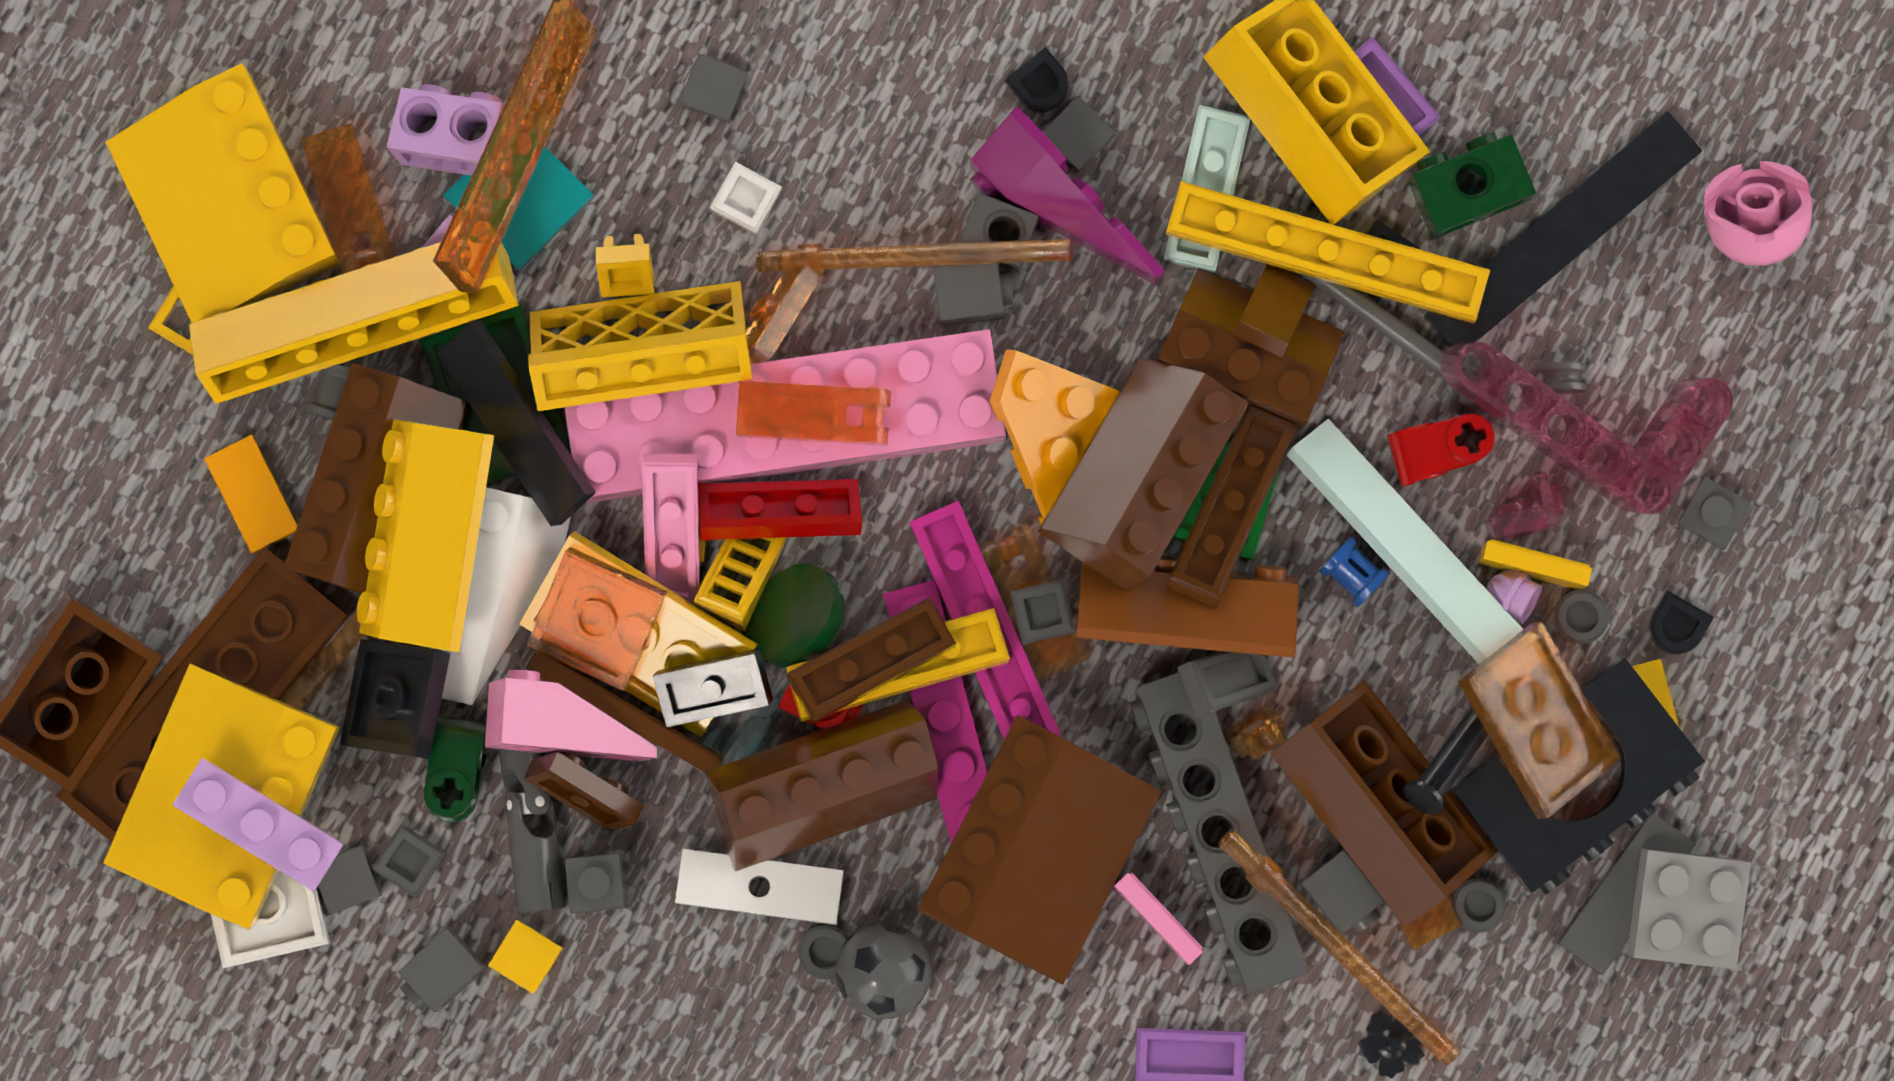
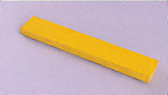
M1183 181L1180 182L1165 234L1470 323H1475L1490 273V270Z

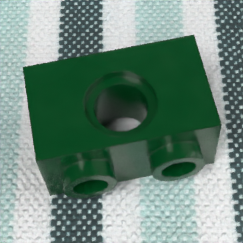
M1491 132L1466 143L1465 146L1468 152L1448 159L1446 152H1441L1416 163L1418 172L1411 175L1408 184L1432 240L1529 202L1535 196V188L1512 134L1497 139L1495 132ZM1465 170L1478 174L1483 182L1482 192L1476 195L1463 193L1456 184V174Z

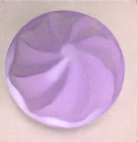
M1506 569L1490 579L1487 590L1514 620L1523 624L1538 602L1542 585L1532 581V576L1529 573Z

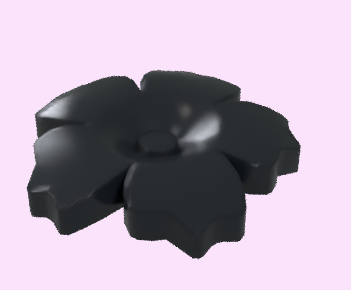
M1384 1012L1372 1015L1366 1031L1375 1038H1365L1358 1042L1359 1055L1365 1057L1370 1064L1376 1063L1380 1059L1378 1065L1379 1075L1388 1076L1392 1079L1397 1073L1404 1071L1405 1065L1402 1060L1412 1065H1419L1421 1058L1425 1056L1421 1049V1040L1410 1039L1416 1034L1420 1025L1414 1021L1412 1016L1403 1017L1397 1015L1393 1019L1392 1024Z

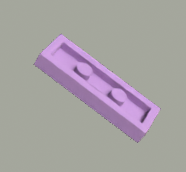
M201 758L173 803V806L312 891H316L344 846L343 842L205 758Z

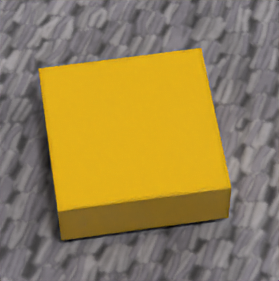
M516 920L488 966L532 994H535L562 952L563 947L520 920Z

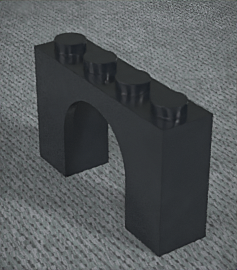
M1626 658L1617 660L1577 691L1578 695L1613 739L1620 757L1621 768L1617 788L1611 799L1599 811L1586 818L1573 821L1556 819L1543 813L1526 797L1496 756L1487 759L1450 788L1497 848L1499 856L1528 893H1533L1540 888L1546 895L1557 888L1571 876L1566 870L1567 866L1582 855L1588 862L1593 860L1614 843L1609 834L1625 822L1630 829L1635 828L1656 812L1657 809L1651 802L1668 789L1673 796H1676L1700 778L1695 769L1703 764L1705 760Z

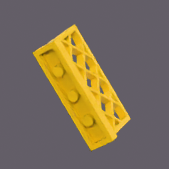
M741 281L530 312L531 354L528 355V365L538 411L753 380ZM728 302L717 311L707 308L712 304ZM673 311L664 319L654 316L658 312ZM691 318L701 322L693 329L682 326ZM620 319L611 327L602 324L605 320ZM563 326L567 327L557 335L544 330ZM638 326L647 329L639 337L628 334ZM585 334L595 337L586 345L575 342Z

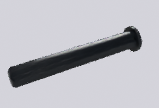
M1539 665L1506 693L1493 679L1490 681L1418 780H1410L1405 785L1404 794L1415 808L1429 815H1438L1443 810V797Z

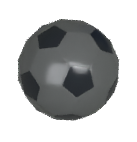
M874 923L863 927L847 938L838 953L836 981L845 1002L857 1012L872 1019H894L907 1014L921 1003L929 989L931 980L930 956L923 942L915 934L897 924Z

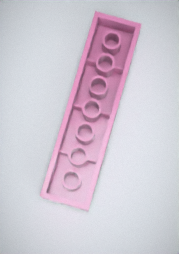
M990 329L751 364L753 380L565 407L572 458L596 492L586 503L643 495V453L697 454L698 484L742 481L1006 441L1004 423L997 420L990 403L997 379Z

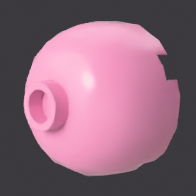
M1760 161V169L1742 171V164H1739L1715 176L1705 189L1704 220L1713 244L1732 261L1745 265L1763 266L1783 261L1798 250L1810 232L1813 201L1809 193V184L1806 178L1792 167L1770 161Z

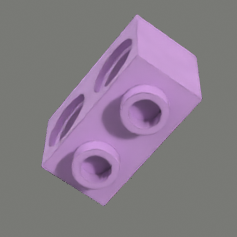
M430 84L421 85L420 90L401 87L386 148L404 166L502 180L516 119L499 97L489 93L472 92L470 97L452 95L449 90ZM437 117V121L432 129L419 133V128L424 121ZM487 125V130L482 137L477 140L468 141L470 133L476 127Z

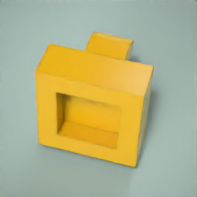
M634 234V245L614 246L613 236H606L603 247H596V268L601 298L655 294L649 243L644 244L641 234Z

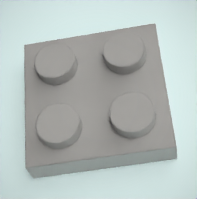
M1641 848L1627 955L1639 959L1737 969L1751 862L1740 859Z

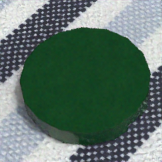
M811 563L795 564L776 574L766 584L748 623L749 639L758 644L755 649H760L763 659L780 668H786L807 661L804 658L814 651L820 654L831 643L840 627L845 608L844 595L839 593L838 585L840 584L833 575Z

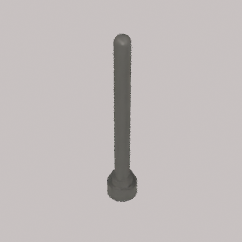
M1300 274L1455 386L1452 391L1460 397L1457 402L1475 414L1500 381L1499 378L1484 367L1480 371L1472 365L1468 369L1359 290Z

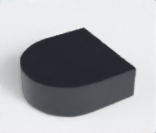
M1046 47L1005 80L1007 87L1026 108L1039 113L1050 112L1058 108L1064 102L1069 87L1068 76L1064 68Z
M1667 590L1664 592L1650 618L1649 634L1656 647L1663 652L1674 655L1683 654L1691 651L1700 643L1714 617Z

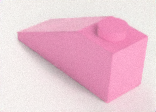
M509 670L507 678L489 683L485 748L547 754L566 752L579 757L632 762L657 758V747L559 683L540 681V672Z

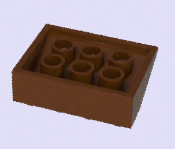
M1017 715L917 910L1063 985L1162 791L1070 741Z

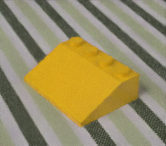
M243 63L191 87L105 142L191 323L259 302L268 297H273L341 264L255 82Z
M189 664L103 863L198 909L248 930L251 929L257 922L279 870L173 806V803L201 758H205L302 817L340 730V726L196 665Z

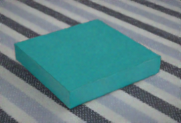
M519 121L515 124L502 180L463 175L443 194L444 198L477 230L493 226L510 257L511 264L519 272L594 198L593 193Z

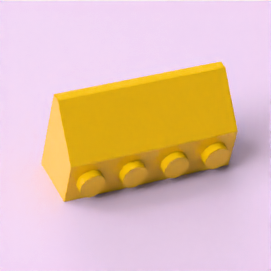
M1274 0L1233 26L1203 56L1330 224H1336L1364 205L1431 152L1315 0Z
M393 419L392 430L387 432L382 448L383 459L386 462L383 484H380L377 488L374 498V512L378 516L375 537L369 541L365 554V563L369 570L366 591L360 595L357 604V620L360 623L359 633L384 640L460 652L494 435Z

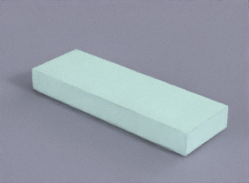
M1199 105L1182 181L1233 196L1250 118L1246 115ZM1169 236L1163 261L1215 273L1220 250Z

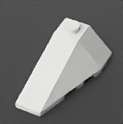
M486 488L460 652L441 650L451 653L442 699L473 705L521 626L519 624L564 546L570 518L562 525L551 527L533 498Z

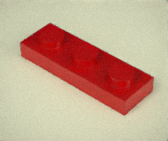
M858 479L698 484L700 540L861 535L862 514Z

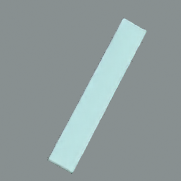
M1329 419L1291 448L1287 454L1291 461L1505 693L1547 657V654Z

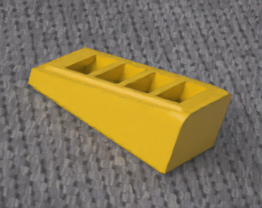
M762 538L771 542L767 551L743 542L741 539H725L693 601L694 605L719 621L745 631L788 538ZM739 551L760 560L758 568L733 559L735 552ZM727 569L751 578L749 585L746 586L725 577ZM722 587L741 595L740 602L737 604L716 595L718 588Z

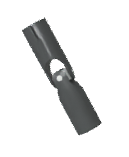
M499 749L503 784L507 791L506 813L517 913L566 908L553 798L524 780L531 761L548 754ZM531 814L540 815L541 826L536 836L529 832L522 818Z

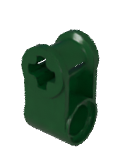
M438 716L430 760L428 759L424 801L428 809L442 821L459 823L467 819L474 812L478 798L481 771L485 766L487 755L482 754L486 735L485 722ZM450 783H455V788L464 795L462 801H453L451 809H446L445 804L437 798L438 793L447 792Z

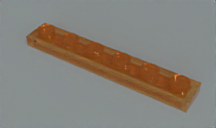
M573 0L552 1L433 259L436 266L460 292L478 293L597 32Z

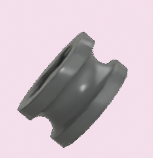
M1578 362L1539 364L1538 372L1543 374L1544 382L1538 385V392L1543 394H1577L1586 392L1587 384L1581 381V374L1587 371L1586 364Z

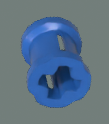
M1351 536L1322 566L1319 572L1323 576L1331 575L1353 596L1352 603L1358 608L1388 577L1390 572L1385 567L1378 569L1356 548L1357 541Z

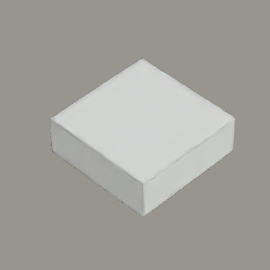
M735 162L713 200L710 210L757 235L782 191V187Z

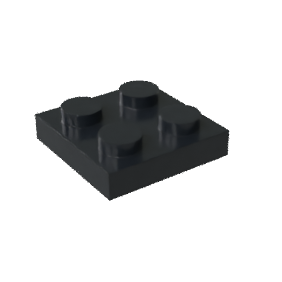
M360 639L340 745L430 760L451 653L432 648Z

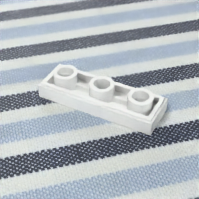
M683 849L675 903L837 925L844 871L766 860L735 872L729 855ZM756 878H765L770 883V890L763 897H755L750 893V884Z

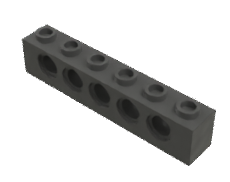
M1179 672L1137 687L1135 691L1138 699L1129 702L1139 732L1150 730L1157 750L1148 753V757L1158 784L1168 781L1175 801L1166 804L1176 834L1187 832L1193 852L1186 854L1185 859L1195 886L1205 882L1212 903L1203 906L1213 936L1224 934L1230 954L1221 958L1232 988L1242 985L1245 994L1250 995L1310 973L1215 712L1196 718ZM1182 715L1193 723L1195 733L1189 744L1179 746L1167 739L1164 727L1170 717ZM1202 766L1211 773L1213 786L1207 795L1196 797L1189 794L1184 788L1183 776L1189 767ZM1209 817H1221L1231 827V838L1221 848L1209 846L1202 838L1201 829L1203 823ZM1231 867L1244 870L1250 880L1248 892L1239 899L1227 897L1220 887L1222 874ZM1250 918L1261 920L1268 929L1267 942L1257 950L1245 948L1239 940L1240 926Z

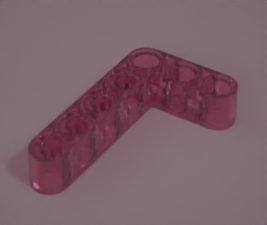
M1485 342L1457 343L1444 353L1441 360L1442 376L1453 389L1616 507L1628 513L1656 514L1663 511L1670 504L1728 418L1733 407L1732 393L1723 381L1717 378L1684 379L1672 389L1632 448L1495 347ZM1469 352L1475 353L1481 363L1479 375L1473 381L1468 380L1462 371V361ZM1512 383H1516L1523 392L1522 405L1515 412L1511 411L1505 402V392ZM1699 388H1703L1709 397V406L1703 415H1699L1693 406V397ZM1555 414H1559L1564 419L1566 425V432L1557 443L1550 438L1548 433V423ZM1672 431L1679 439L1680 449L1677 455L1670 460L1664 453L1663 441ZM1598 445H1602L1608 455V463L1600 473H1597L1592 468L1590 462L1592 451ZM1640 476H1644L1649 482L1650 494L1643 503L1639 504L1634 497L1633 486Z

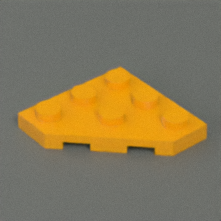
M1006 349L990 403L997 420L1003 421L1013 444L1010 452L1025 488L1032 490L1041 512V516L1038 519L1040 524H1042L1120 391L1017 350Z

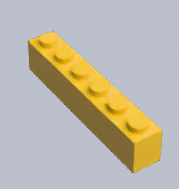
M489 226L189 324L195 374L215 404L329 368L335 364H341L517 307L519 304L510 257L493 226Z

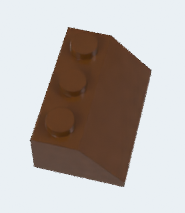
M1198 268L1157 362L1204 372L1246 400L1249 404L1298 424L1297 427L1303 429L1309 420L1328 376L1345 331L1303 313L1283 357L1276 356L1233 335L1253 292Z
M65 591L0 687V748L68 791L73 792L163 656L105 615Z

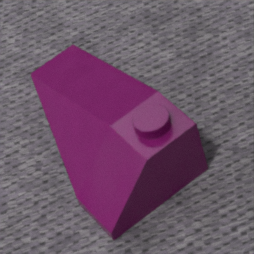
M1017 106L970 159V168L976 173L970 178L972 184L981 194L994 199L998 197L1004 203L1038 215L1039 224L1154 285L1163 278L1165 270L1124 223L1115 216L1108 220L1102 212L1106 208L1099 199L1100 196L1089 183H1084L1077 177L1072 181L1065 174L1069 170L1064 163L1067 158Z

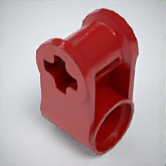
M1464 414L1436 423L1428 422L1386 435L1401 487L1415 484V482L1424 479H1433L1448 474L1447 471L1472 465L1485 458L1492 450L1495 442L1494 430L1490 422L1483 416L1476 414ZM1463 425H1468L1471 433L1480 432L1483 440L1475 445L1476 453L1470 454L1466 446L1457 447L1455 443V438L1462 434Z

